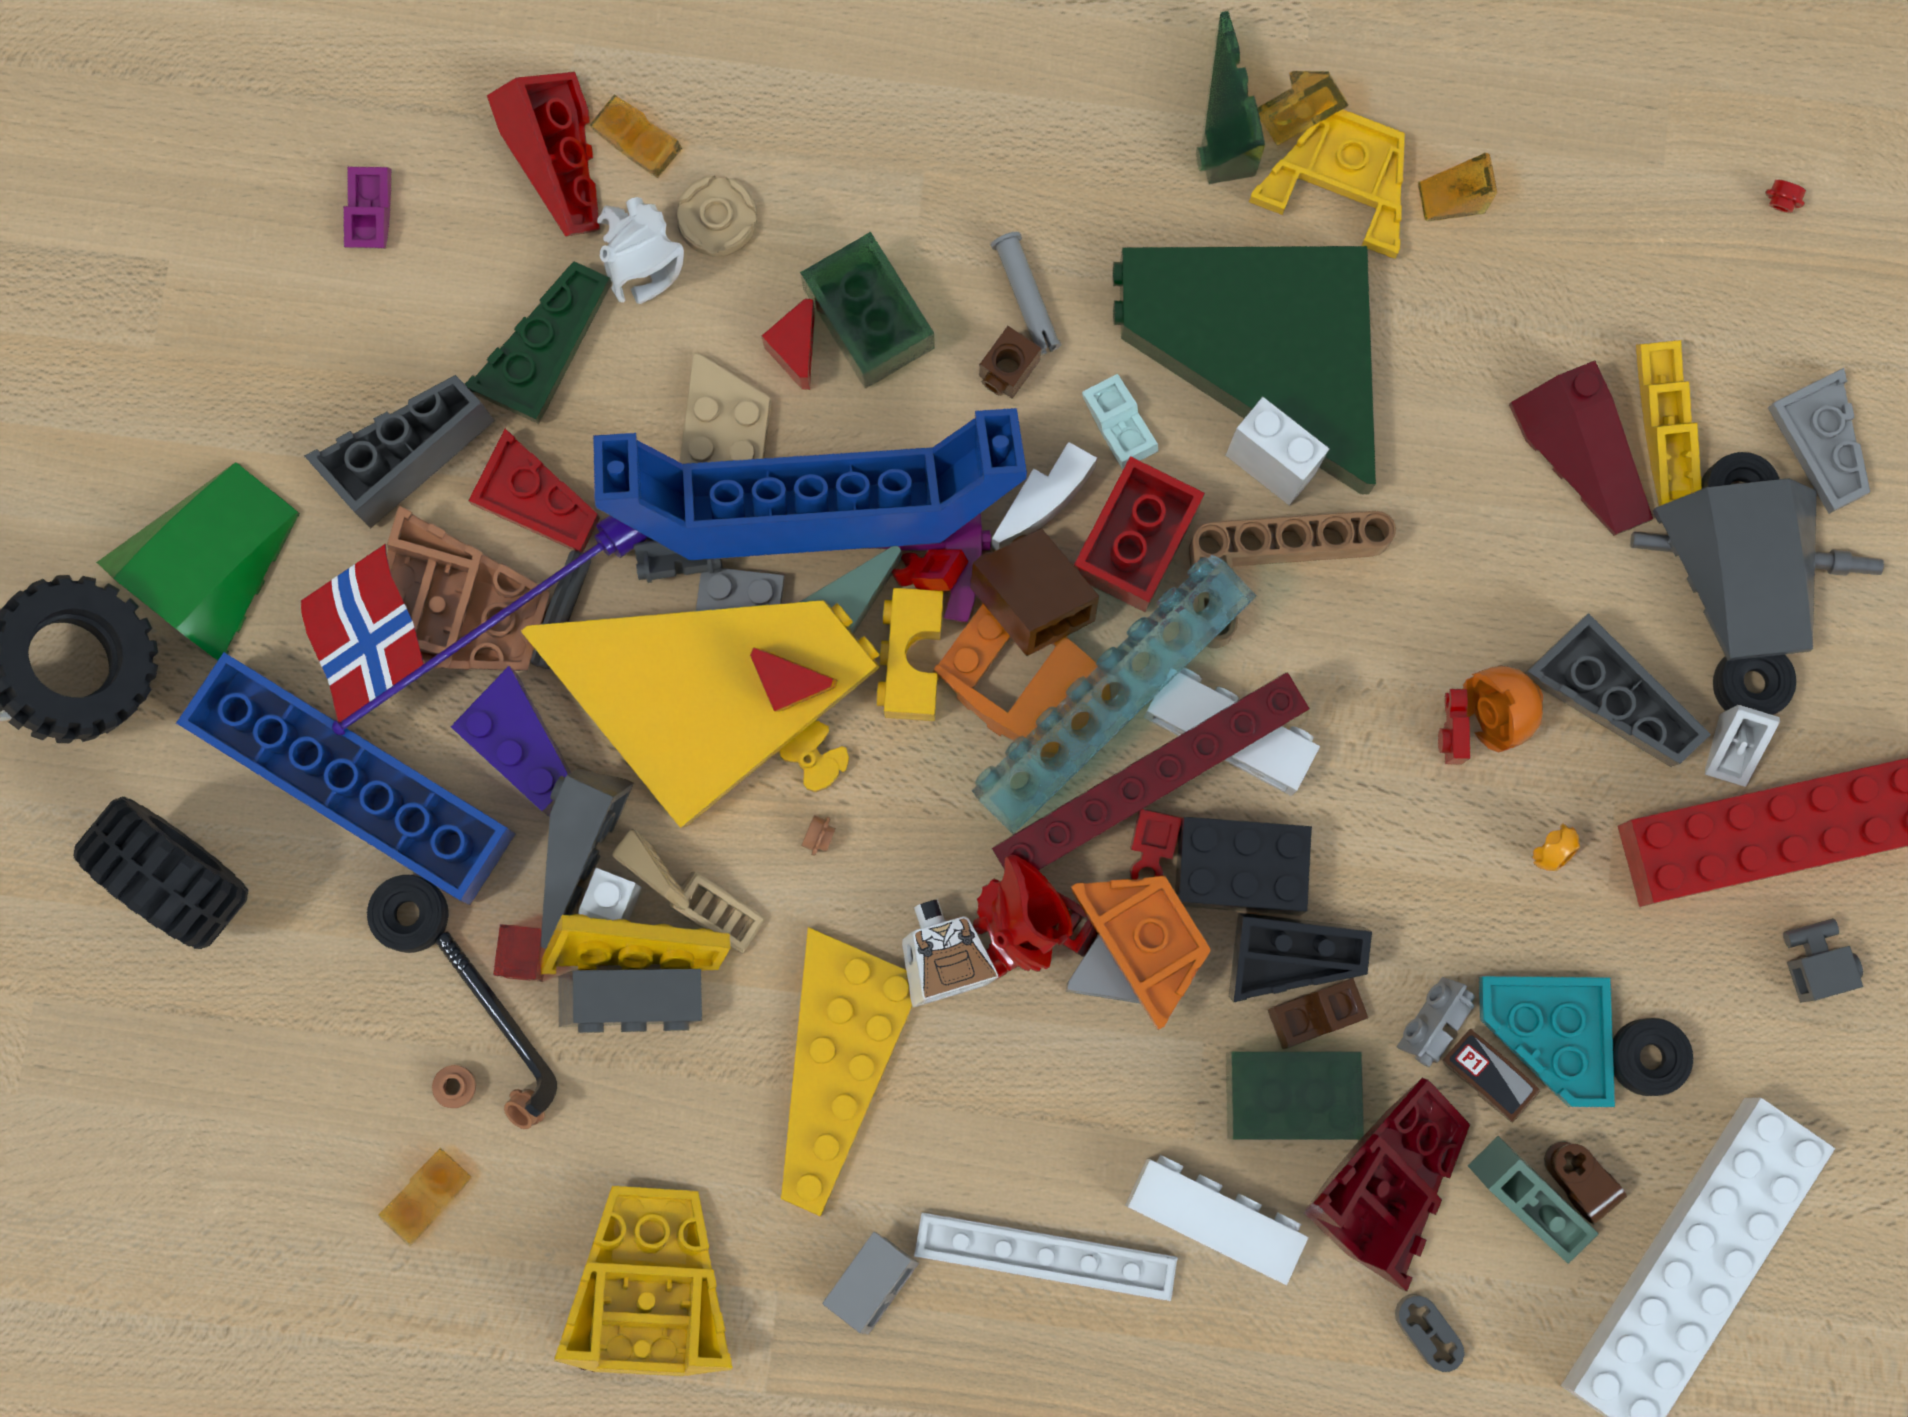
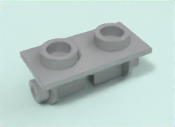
M1442 977L1438 984L1434 985L1428 992L1426 1002L1416 1018L1406 1026L1403 1038L1397 1048L1415 1055V1059L1426 1067L1430 1068L1433 1062L1438 1063L1453 1037L1442 1030L1443 1027L1447 1024L1452 1029L1458 1031L1470 1011L1474 1008L1472 1001L1475 995L1466 990L1467 986L1465 984Z

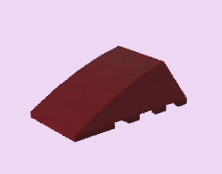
M1421 1078L1354 1145L1325 1181L1304 1211V1214L1349 1257L1407 1292L1413 1277L1406 1274L1413 1256L1421 1257L1427 1241L1421 1237L1429 1213L1437 1215L1442 1201L1437 1192L1443 1177L1450 1178L1470 1123L1430 1080Z

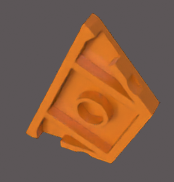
M1165 876L1074 884L1070 887L1071 891L1157 1030L1163 1028L1191 984L1198 969L1210 953L1211 949Z

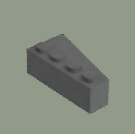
M1589 613L1579 620L1525 672L1542 690L1670 767L1681 764L1711 735Z

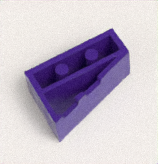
M508 666L453 723L451 728L536 807L550 817L555 803L554 800L550 799L552 790L557 780L561 776L566 777L571 771L542 721L519 675Z

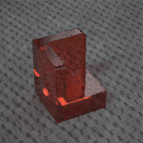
M500 924L493 976L543 982L544 974H541V964L539 963L542 929Z

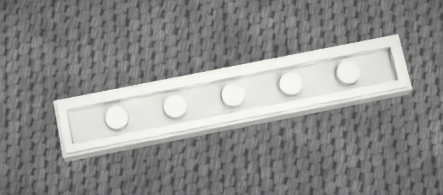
M924 1212L921 1213L914 1255L921 1258L1171 1301L1178 1258L1165 1254Z

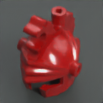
M1016 855L1006 856L1002 881L992 879L988 885L982 887V893L977 898V914L979 917L973 921V927L978 934L989 933L991 943L986 952L997 971L998 978L1018 966L1025 971L1031 969L1035 972H1040L1041 968H1050L1053 947L1057 943L1061 945L1073 934L1072 921L1068 909L1047 878L1024 859ZM1058 923V934L1056 939H1052L1051 926Z

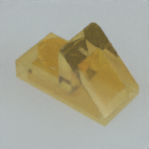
M1292 71L1289 73L1292 88L1257 107L1259 119L1277 146L1349 106L1348 101L1329 71Z

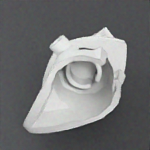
M635 197L626 202L629 216L628 213H625L624 209L604 206L602 214L598 217L597 221L600 224H609V231L603 237V240L609 244L601 248L600 259L604 262L606 274L613 283L611 289L618 301L625 302L622 285L628 280L645 278L651 275V283L634 286L631 289L636 303L642 304L662 293L676 280L682 268L684 250L680 243L672 242L667 238L665 233L666 223L662 212L657 210L656 205L643 204L642 198Z

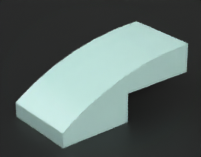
M1118 374L1082 392L1091 415L1122 470L1130 456L1141 461L1158 452V443L1139 415L1137 403Z

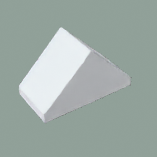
M1741 705L1721 713L1708 756L1705 775L1746 787L1780 723V717Z

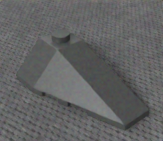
M576 769L566 775V777L561 776L557 780L550 797L555 803L551 810L549 821L540 947L547 948L561 916L573 914L583 893V888L578 886L580 879L585 881L593 868L595 869L601 857L599 850L595 848L598 842L602 843L608 832H613L634 782L582 769Z

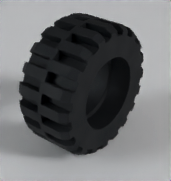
M58 575L50 582L41 579L31 583L26 590H19L1 608L0 712L4 710L11 717L8 723L19 730L24 726L32 730L31 737L40 740L52 737L55 738L56 743L70 744L76 739H81L82 742L95 739L103 733L107 734L134 714L138 710L139 705L147 699L152 690L149 686L150 682L157 675L158 665L153 663V657L158 654L157 641L149 640L147 633L153 628L148 618L140 620L135 614L139 606L131 598L126 603L118 598L116 595L120 589L108 583L104 588L95 585L96 578L82 576L78 581H72L70 575ZM53 623H69L82 627L93 634L102 644L108 658L109 672L103 685L94 693L84 697L64 696L46 687L35 675L29 660V646L38 631Z
M124 796L110 802L74 847L73 856L75 861L79 863V866L96 883L104 887L109 894L120 900L134 913L143 917L148 923L161 929L170 937L178 939L183 944L189 947L192 946L194 949L210 946L246 903L248 898V888L216 857L159 815Z

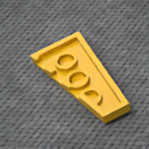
M583 914L562 915L541 958V974H556V967L578 966V970H596V966L620 965L622 970H641L649 967L651 964H660L661 969L718 970L730 950V934L714 932L706 928L693 930L675 928L668 924L649 925L632 923L626 919L589 918Z

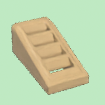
M631 829L612 851V857L677 908L686 910L690 903L654 846L634 829Z
M691 872L681 887L687 900L690 901L698 887L703 888L705 892L693 910L689 907L686 910H680L672 903L669 907L699 927L719 933L730 934L742 914L749 917L737 938L730 935V946L744 953L766 917L699 873ZM715 896L720 900L708 919H705L701 914L712 897ZM729 905L734 910L721 929L716 926V923Z

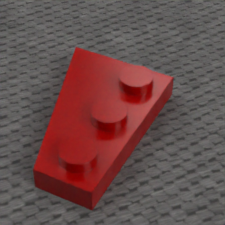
M506 428L468 500L473 506L571 550L582 553L600 519L599 515L544 466L534 454L530 453L517 441Z

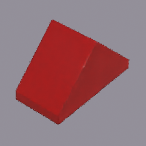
M806 298L761 335L764 349L803 390H810L815 307L813 299Z
M753 647L750 654L774 712H781L834 689L838 681Z

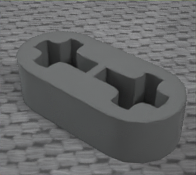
M1417 1294L1403 1297L1397 1303L1395 1319L1418 1353L1430 1367L1438 1371L1451 1372L1457 1369L1464 1358V1346L1442 1314L1428 1298ZM1411 1304L1418 1308L1425 1306L1426 1311L1422 1314V1317L1429 1326L1426 1331L1415 1322L1407 1323L1406 1319L1411 1315L1408 1307ZM1433 1335L1444 1344L1452 1343L1453 1347L1448 1351L1452 1357L1449 1361L1446 1362L1441 1358L1434 1360L1433 1355L1436 1354L1437 1348L1430 1340Z

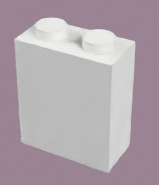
M1262 397L1236 428L1225 456L1290 506L1314 477L1329 448Z

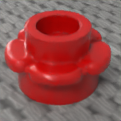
M1777 179L1774 181L1772 188L1767 189L1765 192L1766 196L1771 199L1769 206L1781 212L1792 213L1794 208H1800L1805 205V202L1802 200L1806 190L1792 182Z

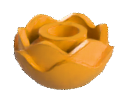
M1562 823L1560 830L1551 831L1547 835L1543 846L1534 849L1532 856L1535 860L1534 865L1546 871H1558L1568 863L1580 848L1579 836L1574 827L1569 828L1566 824Z

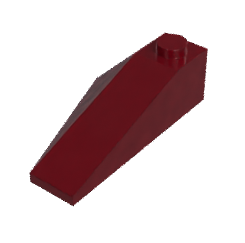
M1595 360L1559 374L1510 402L1509 406L1525 441L1534 451L1538 450L1554 467L1552 470L1560 479L1564 478L1581 496L1580 500L1613 536L1653 520L1613 397Z

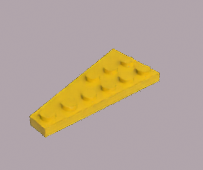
M809 927L807 929L781 1199L821 1216L911 1011L912 1003L905 969Z

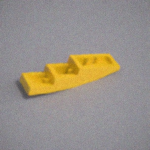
M1681 340L1636 344L1644 429L1659 506L1702 489L1698 424L1692 422L1689 381H1684Z

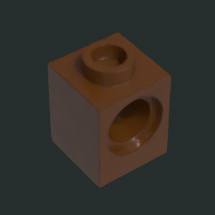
M1007 326L980 363L979 377L983 379L981 381L982 384L996 395L1001 396L1004 393L1013 399L1039 363L1041 347L1010 326ZM1003 359H1012L1019 367L1013 372H1003L998 368L997 364Z

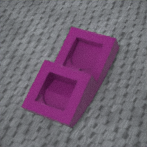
M347 166L348 206H343L344 247L386 249L391 208V168Z

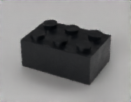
M1183 817L1178 837L1175 893L1184 907L1300 916L1308 910L1312 826Z

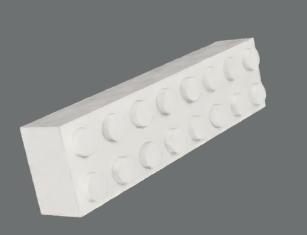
M1744 1098L1561 1384V1387L1604 1417H1666L1835 1148L1764 1099Z

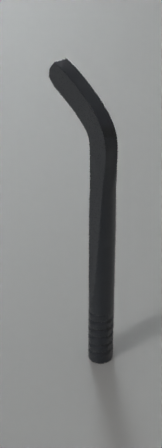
M447 931L435 940V943L449 962L452 963V966L460 974L463 981L536 1078L537 1086L535 1092L526 1102L525 1109L529 1114L537 1118L549 1107L556 1095V1077Z

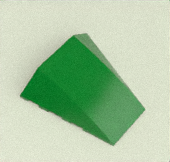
M235 462L96 563L172 627L218 661L223 652L229 653L227 649L235 633H239L247 618L244 615L255 594H259L265 582L263 578L271 562L276 561L300 513Z

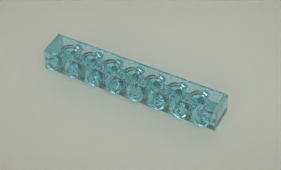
M1213 554L1208 559L1203 557L1189 569L1187 573L1189 578L1179 588L1173 587L1166 591L1157 602L1159 607L1148 618L1142 617L1138 619L1128 629L1127 639L1117 648L1111 647L1106 650L1096 662L1098 667L1087 678L1082 676L1073 682L1066 691L1067 697L1056 708L1051 706L1046 709L1036 720L1037 727L1026 738L1020 736L1014 740L1005 752L1007 756L996 767L993 765L989 766L977 777L975 781L977 786L972 792L1013 835L1257 597L1224 560ZM1208 592L1209 603L1207 607L1202 611L1195 612L1193 608L1194 599L1200 593ZM1172 622H1178V635L1171 641H1164V628ZM1141 652H1148L1149 662L1147 666L1142 670L1133 671L1132 662L1134 657ZM1118 682L1119 691L1117 695L1111 700H1102L1103 688L1108 683ZM1080 712H1088L1089 720L1086 726L1079 730H1073L1071 728L1073 717ZM1049 742H1058L1059 750L1057 754L1050 759H1042L1040 754L1043 746ZM1028 772L1029 779L1023 787L1018 789L1010 787V781L1016 773Z

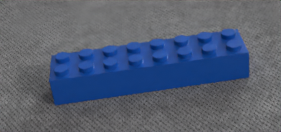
M223 652L176 724L456 899L471 905L516 833L349 729H344L346 733L344 735L335 734L332 730L333 719Z

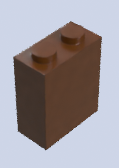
M1042 528L1029 535H1021L1010 544L994 552L982 554L972 565L970 588L1026 656L1078 631L1096 620L1100 596Z

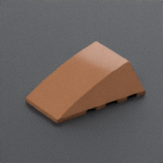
M398 506L387 543V559L394 583L414 623L424 664L539 585L504 564H499L483 555L481 551L474 547L466 545L448 535L446 531L432 523L429 524L418 518L402 506ZM546 589L434 668L504 671L510 666L514 671H528L534 647L521 630L529 625H541L550 591Z

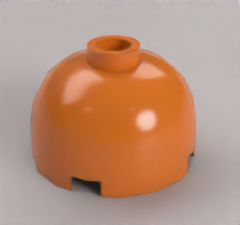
M1500 665L1472 674L1474 675L1473 677L1466 679L1463 689H1467L1468 693L1467 717L1475 713L1482 731L1474 733L1488 749L1503 752L1531 739L1542 722L1543 694L1540 687L1530 677L1519 669Z

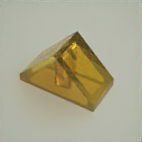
M1486 152L1418 182L1424 219L1426 221L1485 214L1497 194L1491 156Z

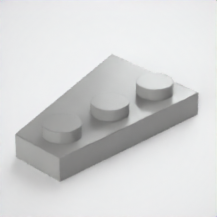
M1844 368L1772 403L1768 407L1829 514L1870 493L1861 445L1856 442L1852 419L1855 418L1852 403H1848L1844 384L1847 382Z

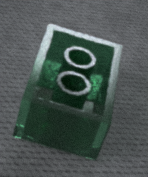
M871 232L800 272L803 290L809 299H813L816 311L865 389L935 349L934 331Z
M1362 1052L1226 1053L1227 1139L1360 1140L1364 1135Z

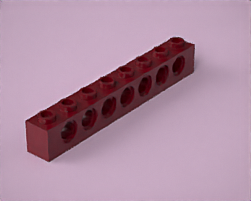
M1285 672L996 844L992 850L1004 870L1006 856L1016 855L1039 871L1310 710L1289 673Z

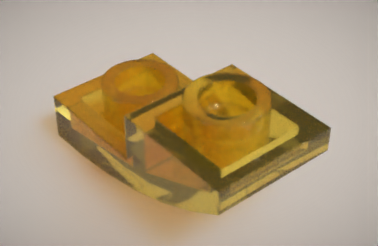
M615 94L589 124L603 139L656 178L662 174L682 149L677 139L650 123L643 112Z
M440 1148L409 1179L410 1183L378 1214V1217L410 1247L471 1180L472 1176Z

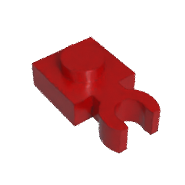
M929 549L924 558H919L915 553L903 554L901 559L906 567L903 569H893L891 573L900 586L914 584L916 589L950 591L969 561L962 549Z
M1449 689V693H1445L1446 722L1444 723V728H1440L1438 733V749L1440 753H1445V764L1462 765L1470 759L1469 717H1467V689Z
M1144 808L1138 812L1130 849L1141 852V856L1130 868L1131 880L1138 879L1139 871L1144 867L1153 869V877L1163 876V870L1159 865L1160 857L1173 859L1182 821L1181 817Z

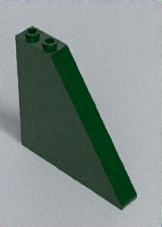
M1367 246L1122 247L1120 262H1113L1112 270L1113 286H1120V301H1114L1113 324L1121 325L1122 340L1244 419L1260 399L1264 397L1329 448L1319 468L1359 494H1370L1376 485Z

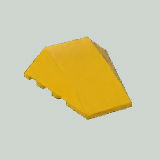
M625 1186L611 1187L554 1361L593 1372L689 1376L732 1370L733 1366L730 1352L728 1353L724 1333L725 1325L722 1312H720L716 1292L717 1284L714 1269L711 1266L708 1250L709 1243L698 1191Z

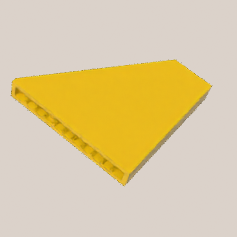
M824 600L529 625L521 630L527 640L680 828L691 824L880 668L874 660L880 655L876 648L865 636L858 640L848 628L853 623L849 615L838 603L831 607ZM753 647L761 649L838 681L834 689L781 712H774L750 657Z

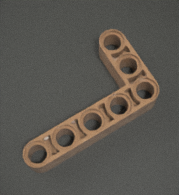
M1381 511L1210 522L1201 525L1194 533L1189 546L1195 625L1198 639L1209 648H1221L1229 643L1237 629L1238 617L1233 574L1234 566L1377 556L1386 550L1396 535L1394 520L1390 515ZM1375 526L1379 528L1383 534V541L1373 542L1368 539L1364 531L1365 527ZM1326 529L1338 531L1343 539L1342 544L1332 545L1328 543L1324 538L1323 531ZM1294 532L1300 537L1302 545L1297 548L1287 546L1282 540V534ZM1244 535H1253L1260 541L1261 548L1255 551L1247 550L1241 544L1240 538ZM1206 537L1212 538L1219 544L1220 551L1214 554L1206 553L1200 548L1199 541ZM1210 577L1218 579L1223 585V592L1220 594H1210L1204 589L1203 580ZM1211 618L1223 620L1227 626V633L1214 635L1207 629L1206 621Z

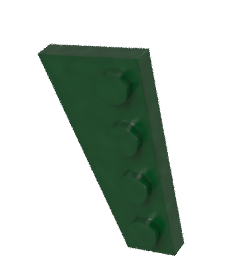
M573 261L539 299L540 304L533 312L514 328L515 332L500 349L497 347L486 359L487 364L476 376L472 375L465 383L467 388L473 394L539 424L612 284L610 277Z

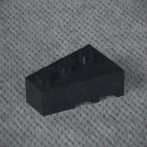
M1238 912L1229 998L1233 1002H1238L1251 997L1271 993L1276 994L1299 987L1315 986L1367 975L1372 931L1360 926Z

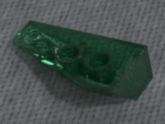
M1229 11L1220 12L1214 43L1201 146L1196 148L1199 171H1206L1208 184L1256 176L1265 148L1256 100L1254 96L1248 97V74L1246 67L1237 68V65L1240 63V49Z

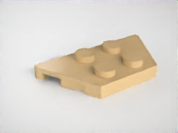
M693 353L680 463L764 459L771 407L770 397L700 353Z

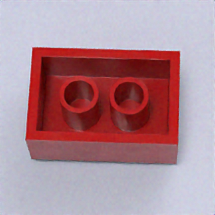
M1130 456L1074 563V567L1091 586L1146 612L1201 505L1205 493Z

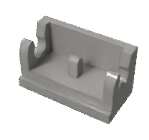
M873 1232L822 1304L857 1332L869 1335L919 1262L885 1237Z

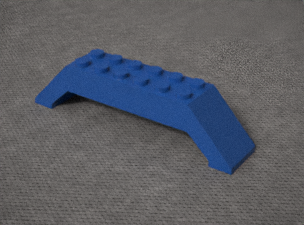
M1017 408L975 411V418L931 448L682 464L638 441L636 433L593 435L596 508L688 560L941 543L1023 482L1027 476Z

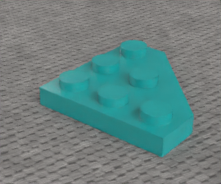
M1479 977L1480 1021L1567 1107H1615L1611 978Z

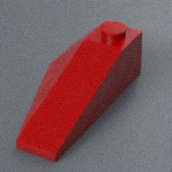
M565 72L517 77L488 94L487 98L500 135L565 237L599 230L596 184L590 178L588 160L593 158L592 145L586 143L585 125L590 123L589 110L576 73Z

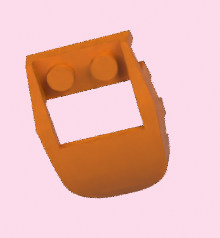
M982 604L940 663L933 669V673H937L938 681L940 678L943 679L957 693V699L968 710L973 711L987 724V728L1000 737L1004 735L1021 744L1022 748L1049 759L1066 758L1079 752L1102 724L1111 706V688L1105 673L1083 650L1069 638L1064 637L1052 643L1055 646L1054 650L1007 713L974 690L977 683L1011 638L986 606Z

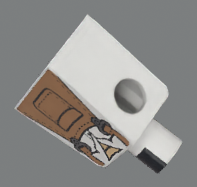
M938 899L927 901L914 907L921 929L911 932L902 941L913 1008L987 986L998 978L992 961L966 916L945 922Z

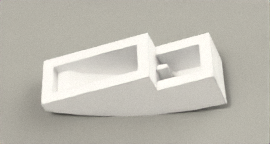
M1068 442L1048 476L1033 468L995 532L991 548L998 550L1010 544L1021 535H1029L1039 530L1061 512L1081 490L1094 471L1097 457Z

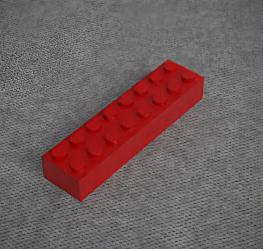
M1908 758L1632 819L1618 825L1639 907L1908 847Z

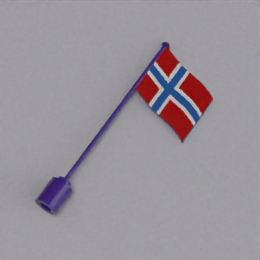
M609 515L596 524L599 531L595 535L597 545L425 664L414 623L391 575L386 544L382 545L301 600V613L306 634L330 686L338 722L335 720L332 724L333 732L337 735L346 734L344 729L601 551H604L608 556L614 553L617 557L622 558L634 549V544L645 542L649 537Z

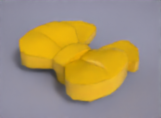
M820 721L813 722L780 750V757L784 761L798 763L800 768L804 770L803 784L807 790L818 792L831 786L838 778L839 770L845 772L849 763L846 747L840 746L823 755L816 749L830 732L829 726Z

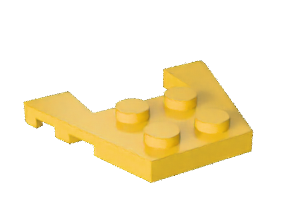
M1329 104L1297 140L1296 145L1273 167L1265 180L1252 191L1249 203L1283 215L1297 179L1309 182L1375 208L1376 211L1361 246H1367L1370 250L1396 259L1401 241L1399 239L1402 216L1401 185L1403 183L1405 133Z

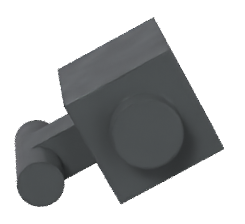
M1834 918L1783 932L1784 942L1788 948L1803 945L1807 955L1806 957L1787 962L1800 1003L1816 1001L1864 987L1861 980L1863 977V967L1859 957L1852 953L1851 947L1845 946L1831 950L1828 949L1825 938L1839 934V926Z

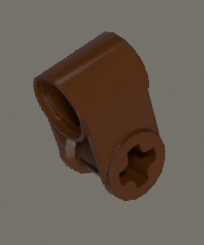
M1562 1141L1552 1144L1547 1149L1544 1156L1545 1168L1567 1194L1568 1199L1576 1210L1592 1225H1595L1627 1197L1620 1184L1584 1146ZM1565 1154L1575 1156L1570 1161L1574 1167L1572 1171L1563 1169L1567 1164L1564 1158Z

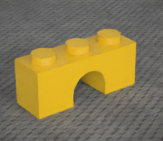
M893 588L892 600H884L883 624L890 625L889 641L881 640L880 665H887L886 682L878 681L877 706H884L885 718L935 721L937 673L917 671L908 663L906 656L909 648L917 641L924 639L941 640L943 591Z

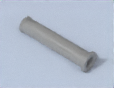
M1011 232L995 239L991 243V247L993 250H997L1032 341L1041 347V355L1047 354V344L1050 352L1058 349L1061 343L1057 338L1019 242L1022 239L1021 233Z

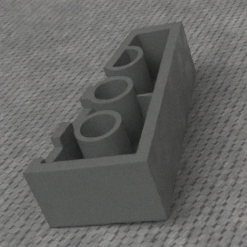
M454 375L409 399L408 405L391 414L386 411L373 418V424L354 434L349 431L336 438L337 443L322 451L315 449L304 455V457L346 504L372 528L495 420L480 400Z

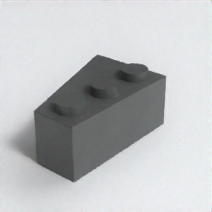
M701 969L574 970L558 976L559 1027H578V1033L604 1032V1026L621 1025V1032H646L647 1024H663V1031H689V1023L702 1021Z

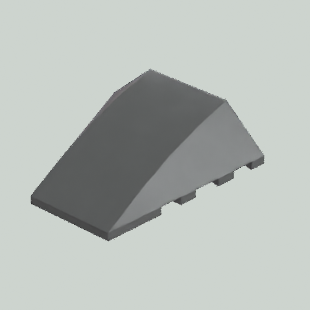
M1790 478L1706 487L1656 507L1653 510L1658 523L1663 524L1670 537L1668 543L1675 557H1680L1689 575L1686 579L1693 593H1698L1705 607L1703 612L1728 661L1810 652L1813 649L1817 491Z

